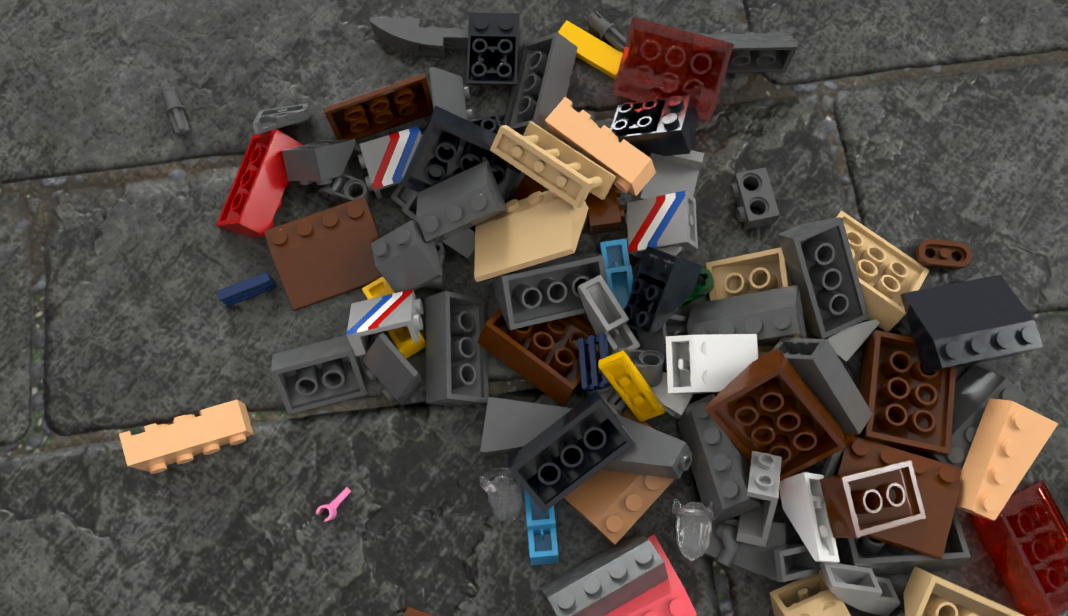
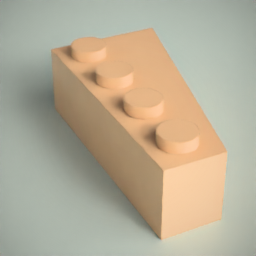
M564 97L545 119L551 134L617 176L614 180V185L624 193L628 191L637 196L656 173L652 159L623 139L619 142L618 137L605 125L600 129L591 119L590 114L584 110L578 113L572 108V101Z
M989 398L961 470L960 489L956 507L973 515L995 521L1058 423L1014 401Z
M234 400L200 410V416L198 417L194 414L175 417L173 424L157 425L154 423L144 426L146 432L132 435L130 431L120 433L119 436L127 466L150 472V474H156L167 470V465L175 462L177 464L188 463L194 460L193 456L200 453L208 455L218 452L220 446L225 444L237 445L247 440L246 437L254 434L245 404L239 400Z

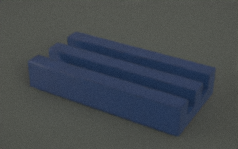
M267 272L218 290L217 295L219 301H222L223 304L229 307L277 287L274 279Z
M604 332L599 333L597 337L591 335L588 336V339H578L582 389L585 392L612 386L603 373V381L599 382L596 344H599L601 359L609 356L607 336ZM588 346H589V353H590V364H591L592 384H591V381H590Z

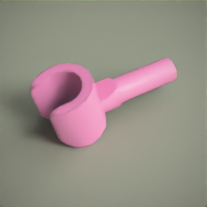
M346 487L330 504L319 506L316 510V515L321 514L327 508L329 516L324 522L333 520L337 515L336 508L349 495L351 490Z

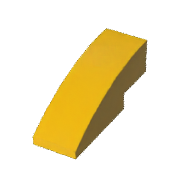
M383 276L362 288L367 299L395 293ZM407 326L387 330L398 350L406 359L426 348V342L421 333L419 335V342L414 343Z

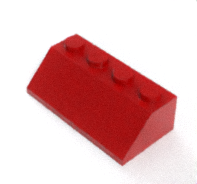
M277 129L253 135L216 226L253 238L266 237L264 231L273 228L274 222L272 220L276 211L282 205L284 190L291 182L287 179L281 150L302 144Z

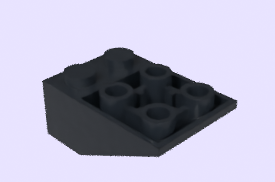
M469 12L466 85L517 86L520 39L519 13Z
M691 95L649 99L632 103L626 102L618 104L610 130L618 137L619 142L624 139L639 150L662 156L690 154L699 116Z
M647 246L641 258V265L637 277L632 284V291L624 312L629 318V321L626 323L629 327L652 338L694 292L703 265Z

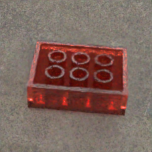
M632 17L612 94L639 102L649 99L691 95L699 118L711 121L734 43Z
M1044 480L1013 492L995 521L969 513L973 525L978 531L1019 613L1025 616H1057L1068 609V525Z

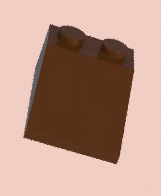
M911 460L819 479L834 538H858L926 519Z

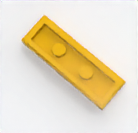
M567 20L558 31L559 34L578 47L577 58L613 79H616L628 62L629 56Z
M624 350L599 360V369L639 422L665 413V406Z

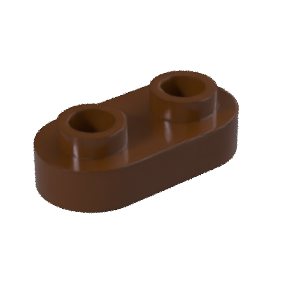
M927 239L916 248L915 256L917 261L925 267L960 270L971 262L972 252L962 242ZM925 251L929 252L932 258H928L925 255ZM951 255H956L958 261L953 260Z

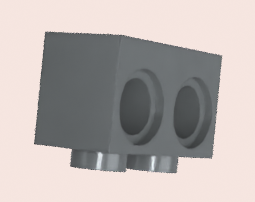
M766 167L735 174L732 182L729 184V190L732 199H736L738 206L736 207L737 220L742 222L744 230L774 224L780 214ZM749 184L753 186L754 191L747 190L744 185ZM750 208L759 209L761 215L752 213Z

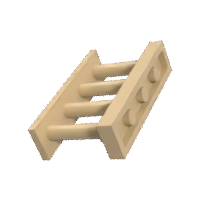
M532 121L528 123L523 136L507 125L500 126L490 148V151L576 208L582 207L589 192L604 200L617 177Z

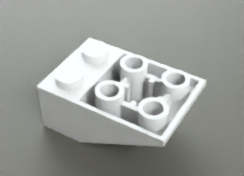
M757 334L666 336L668 393L675 395L720 393L746 367L758 359Z

